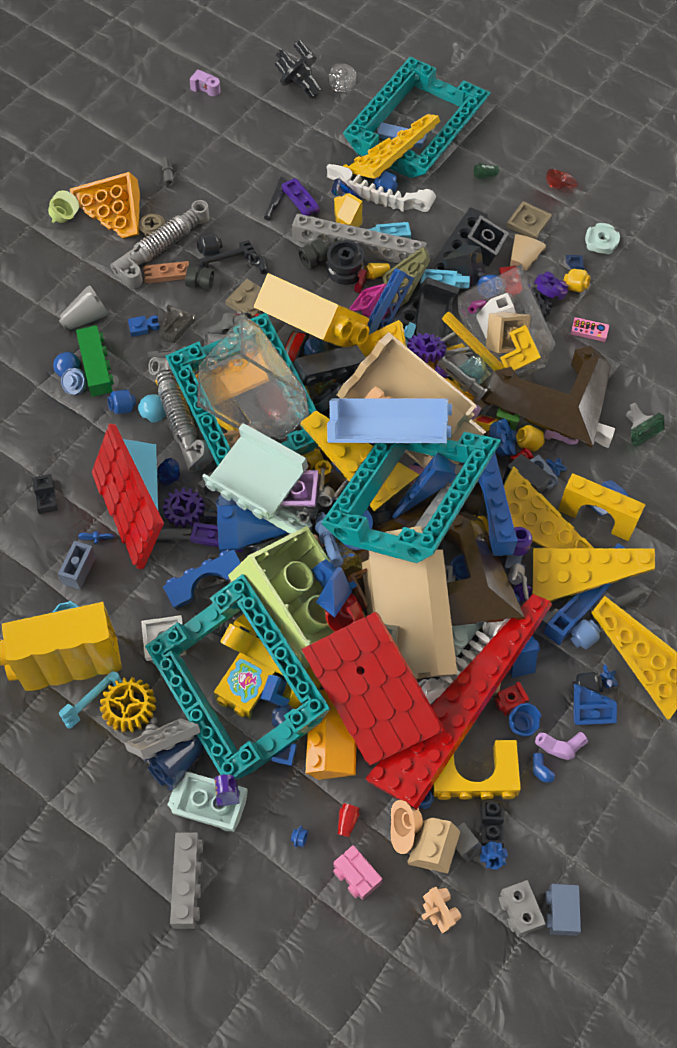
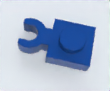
M145 316L128 319L131 337L149 334L148 329L159 330V323H155L159 322L158 316H151L149 319H145Z

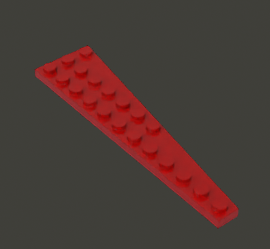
M532 594L521 606L525 619L516 620V618H511L431 705L445 729L444 732L380 761L367 775L365 780L394 798L406 801L410 807L417 810L551 608V601Z

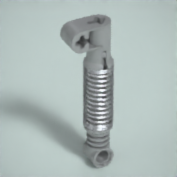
M204 200L195 201L191 206L192 208L186 213L173 217L167 224H164V226H161V228H158V230H155V232H152V234L136 243L132 250L111 264V269L115 275L130 288L140 287L143 283V278L139 265L151 261L167 250L173 243L188 235L190 230L196 225L207 223L210 219L207 202Z
M153 357L149 362V372L155 375L159 386L158 394L174 439L180 445L188 470L190 472L200 471L214 460L213 455L205 440H197L198 433L188 409L189 407L165 358Z

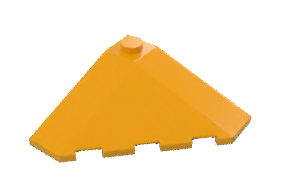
M130 172L70 189V193L77 198L79 207L84 210V213L93 219H98L102 225L110 230L113 229L123 239L139 235L140 193L138 180Z

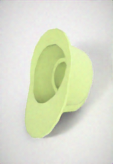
M64 190L58 191L49 203L48 212L52 218V223L56 221L65 223L74 217L79 209V202L72 193Z

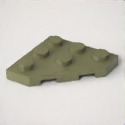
M424 246L382 275L386 285L395 268L414 278L400 307L408 302L430 262L428 251ZM404 277L399 288L406 285L407 278ZM396 292L394 298L392 299L391 303L397 302V300H398V294H397V292Z

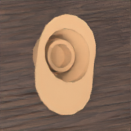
M403 800L396 801L391 808V842L393 848L400 854H405L411 850L415 835L421 830L423 825L419 808L415 810Z

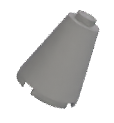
M89 285L60 314L61 319L59 322L64 329L68 327L69 330L107 317L109 312Z

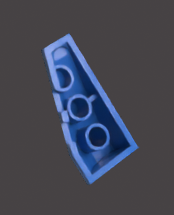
M437 452L394 508L392 517L400 516L443 488L447 482L451 483L457 474L455 473L456 464Z
M222 505L217 508L219 551L227 549L230 551L233 549L241 550L247 545L262 543V540L289 534L268 520L257 518L251 510H244L238 505Z

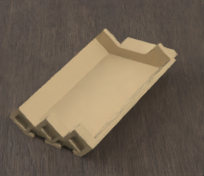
M389 332L378 341L372 353L360 363L355 373L343 384L337 394L340 398H365L377 386L385 392V397L449 398V403H452V415H448V426H451V438H448L449 440L458 441L463 432L482 436L486 432L472 420V417L475 415L473 410L477 405ZM405 451L407 455L423 468L434 457L414 451ZM450 460L451 462L456 464V466L460 463L458 461Z
M422 526L410 528L414 529L415 532L422 533ZM402 529L384 533L398 536ZM436 550L432 556L419 563L369 551V560L362 562V568H367V572L363 575L365 597L369 604L367 616L378 612L384 624L400 626L397 647L416 679L457 674L443 550Z

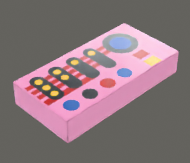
M575 317L571 335L605 342L609 325Z

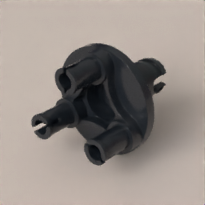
M299 40L294 44V48L302 56L301 59L297 61L291 60L285 50L281 49L276 54L279 60L274 65L282 74L280 79L282 86L294 82L302 87L310 99H313L319 94V91H322L318 82L312 76V69L310 68L315 63L317 57L311 50L307 49L302 40Z

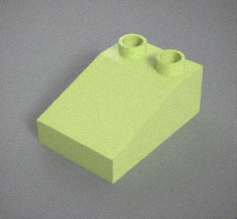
M308 526L249 555L228 575L231 581L242 574L245 575L305 669L310 667V664L301 649L334 633L327 624L325 609L316 603L323 588L311 571L321 561L327 559L330 562Z

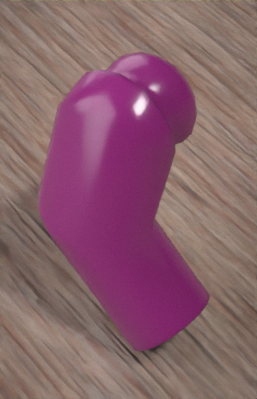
M477 300L471 302L468 312L473 314L478 308L481 310L487 304V301Z

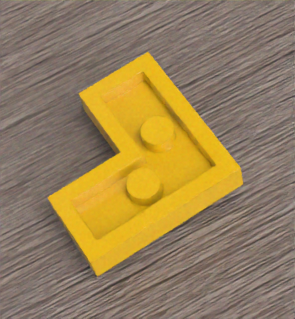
M526 325L509 333L516 350L500 357L505 368L512 367L516 371L541 359Z

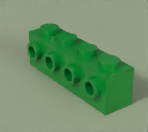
M97 325L76 330L91 396L113 392L111 385L115 383L113 375L108 373L111 370L109 359L105 360L108 353L106 346H102V343L105 342L103 333L98 331Z

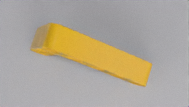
M232 624L228 626L220 641L221 643L283 675L259 638ZM311 667L306 668L305 670L318 690H320L321 682L317 679Z

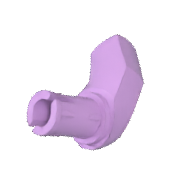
M578 732L567 742L556 740L546 733H539L535 743L551 755L570 760L575 758V752L587 744L588 740H586L587 737L582 732Z

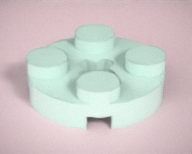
M598 223L595 227H590L587 230L585 236L587 249L598 253L612 254L619 244L620 234L614 230L615 228L612 225Z

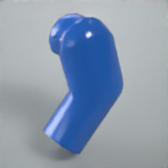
M541 753L533 754L534 775L543 782H553L555 774L544 766V755Z

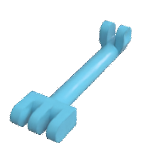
M110 672L74 707L67 704L59 711V715L68 729L80 721L78 713L108 685L112 683L116 686L115 680L123 683L118 673Z

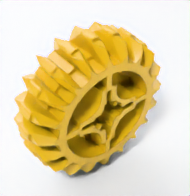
M123 677V683L115 680L116 686L108 685L110 692H103L105 698L100 699V703L103 705L100 707V711L104 713L102 718L107 720L108 726L113 725L116 731L121 727L123 733L129 728L130 732L133 733L134 727L137 726L141 730V724L148 725L149 721L147 718L154 717L151 711H156V706L154 705L156 698L153 697V690H149L150 687L147 683L143 685L141 679L135 682V678L132 677L127 682V679ZM134 692L142 695L144 702L135 699ZM112 708L122 711L123 717L120 718L113 714Z

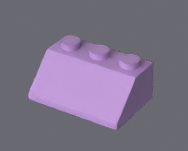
M306 470L280 506L315 507L320 493L318 491L320 486L319 471Z

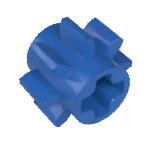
M311 338L306 341L303 352L305 356L326 352L324 349L326 346L322 340L318 341L317 338Z
M490 841L481 847L480 860L485 862L487 869L498 870L502 865H506L507 849H502L501 843Z

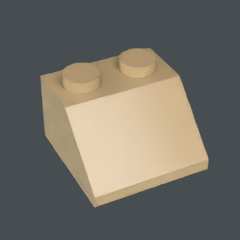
M506 312L489 313L486 348L496 353H508L516 350L509 333L524 325L529 330L531 315Z
M436 818L423 821L422 828L416 835L408 864L448 873L460 830L451 821Z

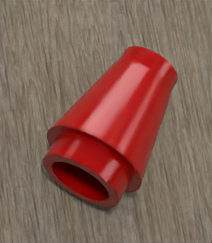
M343 803L342 808L339 809L338 835L350 838V834L360 816L359 807Z

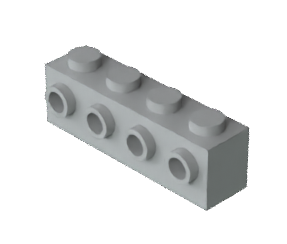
M175 833L170 925L173 929H196V921L200 919V907H197V898L201 897V884H198V875H202V862H199V853H203V840H200L198 833Z

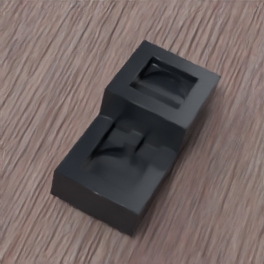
M52 475L33 477L38 513L43 514L57 511Z

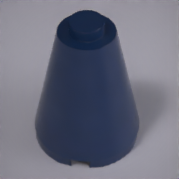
M196 734L189 741H180L169 750L156 752L154 757L145 759V762L149 761L150 766L147 768L154 779L161 786L168 785L169 788L167 790L171 791L178 785L203 752L204 746Z

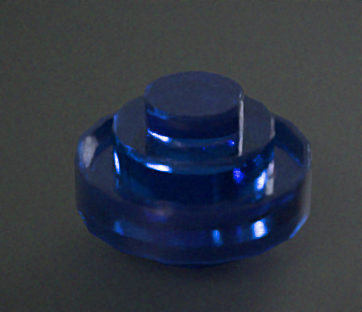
M173 458L165 459L157 469V481L163 485L168 486L180 476L179 462Z

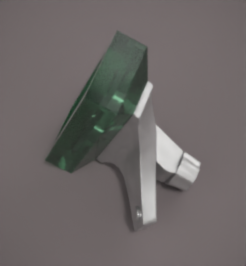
M636 403L630 405L631 410L626 413V417L633 423L631 427V443L637 447L665 430L664 415L657 413L654 416H646L640 411Z

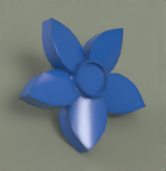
M560 458L556 459L555 462L550 459L546 460L557 478L560 472L567 471L565 465L561 464Z
M603 665L604 672L600 674L602 682H604L606 688L611 686L617 687L618 682L614 678L616 671L609 672L607 665Z

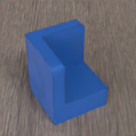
M269 675L260 698L279 706L288 705L290 699L283 697L287 682L281 680L278 676Z
M292 743L275 757H272L271 761L294 766L298 745Z

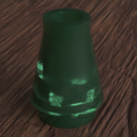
M478 163V165L474 166V177L480 180L497 176L499 174V167Z

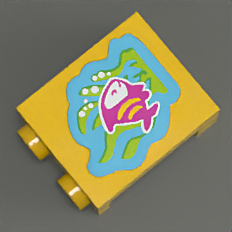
M239 653L214 691L216 702L222 707L226 708L228 706L234 709V713L240 717L246 716L250 718L253 708L261 697L268 676H276L275 671L249 656Z

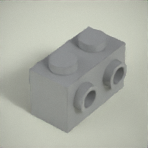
M528 880L502 889L499 901L502 909L507 910L510 917L508 919L509 927L512 932H516L517 937L544 927L546 923Z

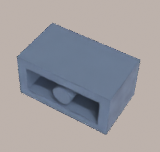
M77 541L73 542L58 573L63 585L81 590L96 558L92 546Z
M552 884L549 887V891L545 892V903L549 905V914H546V927L550 928V934L577 936L581 932L579 885Z

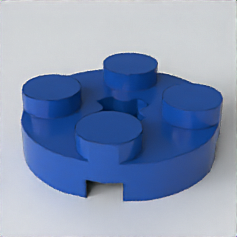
M506 419L493 422L490 427V436L501 440L496 452L501 457L514 455L516 453V432L511 430Z

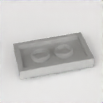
M180 718L126 742L125 746L127 751L148 759L154 757L156 752L160 750H169L175 747V744L180 741L193 739L194 735L200 733L198 724Z

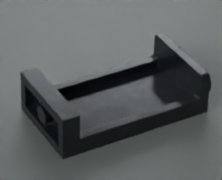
M429 277L420 284L415 317L416 328L413 335L418 336V333L421 335L427 333L429 335L434 334L435 338L440 337L441 339L449 335L450 327L442 318L447 312H452L453 298L458 294V287ZM447 340L444 345L448 348L451 346L452 341Z

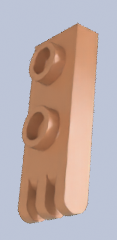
M189 261L144 266V282L155 283L183 280L186 277Z

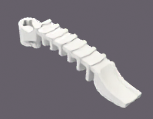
M332 164L327 166V178L342 184L344 191L350 192V194H354L360 199L365 198L367 201H373L377 205L379 203L384 205V207H392L394 210L400 209L401 212L413 208L427 212L436 199L435 193L429 189L418 190L417 193L407 192L404 198L401 197L400 191H397L395 195H393L391 189L384 193V189L381 186L378 190H376L373 183L368 187L367 180L364 179L362 182L361 175L359 174L352 181V171L346 167Z
M511 618L500 622H484V633L479 631L475 633L479 641L471 640L469 642L471 649L469 651L463 649L461 651L464 655L462 658L455 657L457 674L439 676L438 680L430 678L429 680L424 679L418 682L430 704L436 698H439Z

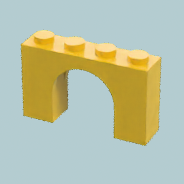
M572 473L565 487L558 511L576 518L580 507L583 505L600 507L610 513L615 520L611 534L629 541L645 504Z
M495 740L493 745L494 773L490 778L482 782H471L464 779L455 768L453 754L432 786L433 796L438 797L439 800H449L451 797H459L462 800H469L472 797L493 799L494 796H502L503 799H513L515 796H518L521 789L516 740Z

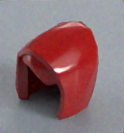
M350 594L335 617L325 610L327 624L334 632L364 618L362 607L353 594Z

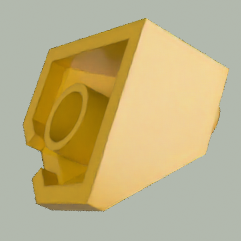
M350 193L342 197H336L334 199L336 222L360 227L362 225L363 201Z

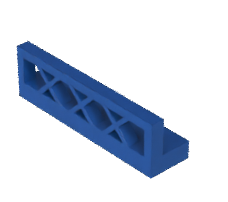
M397 268L394 269L369 317L370 319L367 324L369 334L375 332L379 324H381V328L390 325L414 280L413 277ZM404 277L407 278L406 285L399 288ZM396 292H397V294H398V300H397V302L391 303L392 299L394 298V296H395V294H396ZM389 308V311H390L389 317H388V318H385V319H382V318L384 317V315H385L387 309Z

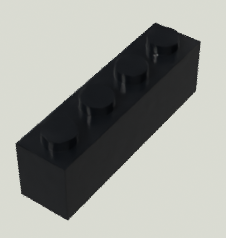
M358 345L296 358L293 366L303 385L312 386L316 383L328 382L337 378L342 379L353 375L360 363L365 359V356Z

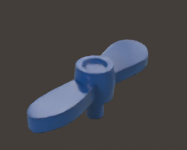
M95 531L93 534L80 533L78 538L80 540L93 539L94 544L97 545L100 539H114L115 535L101 534Z

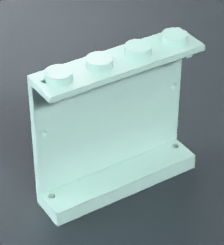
M242 423L239 427L241 437L212 475L209 477L204 474L203 479L206 483L205 485L211 491L216 490L220 492L226 500L230 501L232 499L240 508L244 510L249 509L257 518H264L269 521L308 468L307 460L300 454Z

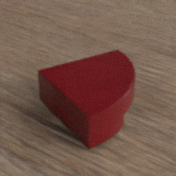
M365 269L359 270V280L354 288V291L359 294L366 283L367 270Z

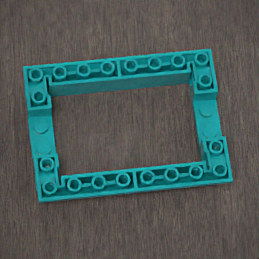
M409 57L346 128L343 135L356 153L366 156L368 150L379 144V135L374 132L414 86L459 106V109L420 155L408 149L401 158L397 159L389 167V169L412 179L428 172L487 100L491 92L464 80L458 87H454L436 78L437 68Z
M267 313L233 326L234 334L204 347L198 341L165 356L217 466L231 448L194 372L258 344L302 429L287 434V441L280 444L301 456L315 450L319 446L301 426V421L317 410Z
M463 432L458 441L448 439L447 443H376L323 519L322 525L344 544L419 563L435 553L501 443V440ZM406 450L431 456L438 452L449 460L465 463L426 525L423 533L403 527L400 534L396 536L369 528L367 517L362 515Z
M244 574L210 597L213 604L184 625L176 622L145 645L188 721L198 724L200 733L197 736L220 775H233L235 780L253 773L271 760L272 757H275L321 723L331 709ZM242 610L303 705L285 714L286 720L256 742L248 741L238 751L180 654Z

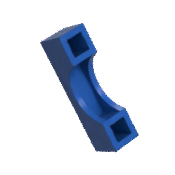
M227 549L219 554L220 557L214 560L210 558L202 562V566L197 569L190 568L186 570L184 575L178 579L173 577L166 581L167 584L163 588L172 606L177 610L194 601L196 585L207 576H220L230 582L231 579L228 575L241 563L234 549L231 551Z

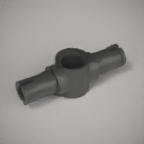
M248 311L240 315L225 313L221 321L207 328V333L211 337L219 334L225 336L234 334L233 326L250 320L253 316Z

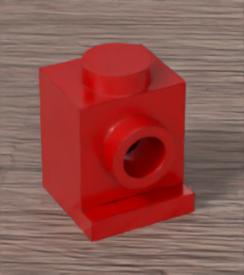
M520 682L497 692L495 697V705L499 711L502 710L504 716L509 715L518 705L529 702V698Z

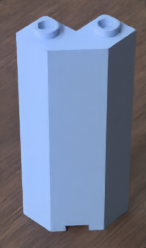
M332 398L330 400V421L327 423L328 443H447L448 438H451V426H448V415H452V403H449V398Z

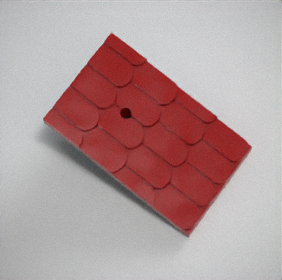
M109 424L92 469V474L99 494L103 495L108 512L114 518L121 541L126 544L132 564L136 565L137 569H144L164 525L158 512L156 444L122 439L117 426Z
M374 612L301 649L369 766L445 731L378 612Z

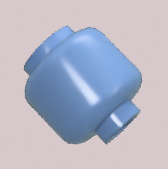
M583 619L571 630L573 637L570 640L577 648L581 646L583 649H589L599 641V633L601 631L592 620L587 621Z

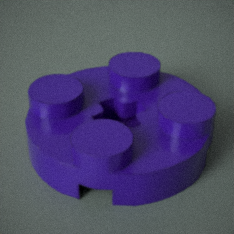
M551 272L539 274L534 281V285H538L537 289L548 297L554 298V296H559L558 299H564L568 293L569 285L566 281L555 278Z

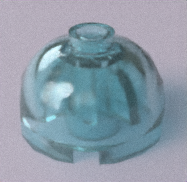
M479 354L476 357L472 356L458 367L470 378H475L479 385L483 382L482 379L487 372L486 364Z

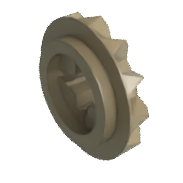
M158 214L145 215L139 221L140 231L144 232L146 236L152 234V232L164 226L165 220Z

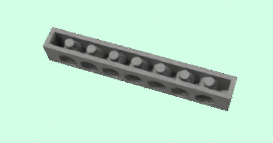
M296 214L292 224L293 240L311 243L320 238L328 248L338 241H354L363 248L365 256L397 264L423 246L427 247L426 242Z

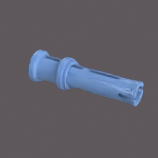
M321 520L315 526V530L319 534V541L325 546L333 566H341L343 558L335 542L336 537L322 525L323 520Z

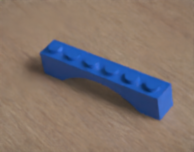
M494 453L478 482L485 498L489 524V540L493 556L513 555L517 544V537Z
M617 543L613 549L626 548L621 544ZM613 583L601 585L598 588L576 594L548 622L544 634L558 645H561L569 636L574 626L587 615L589 610L593 608Z

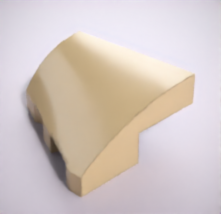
M515 234L510 266H516L517 270L527 271L531 263L535 262L538 255L545 250L546 244L527 236Z

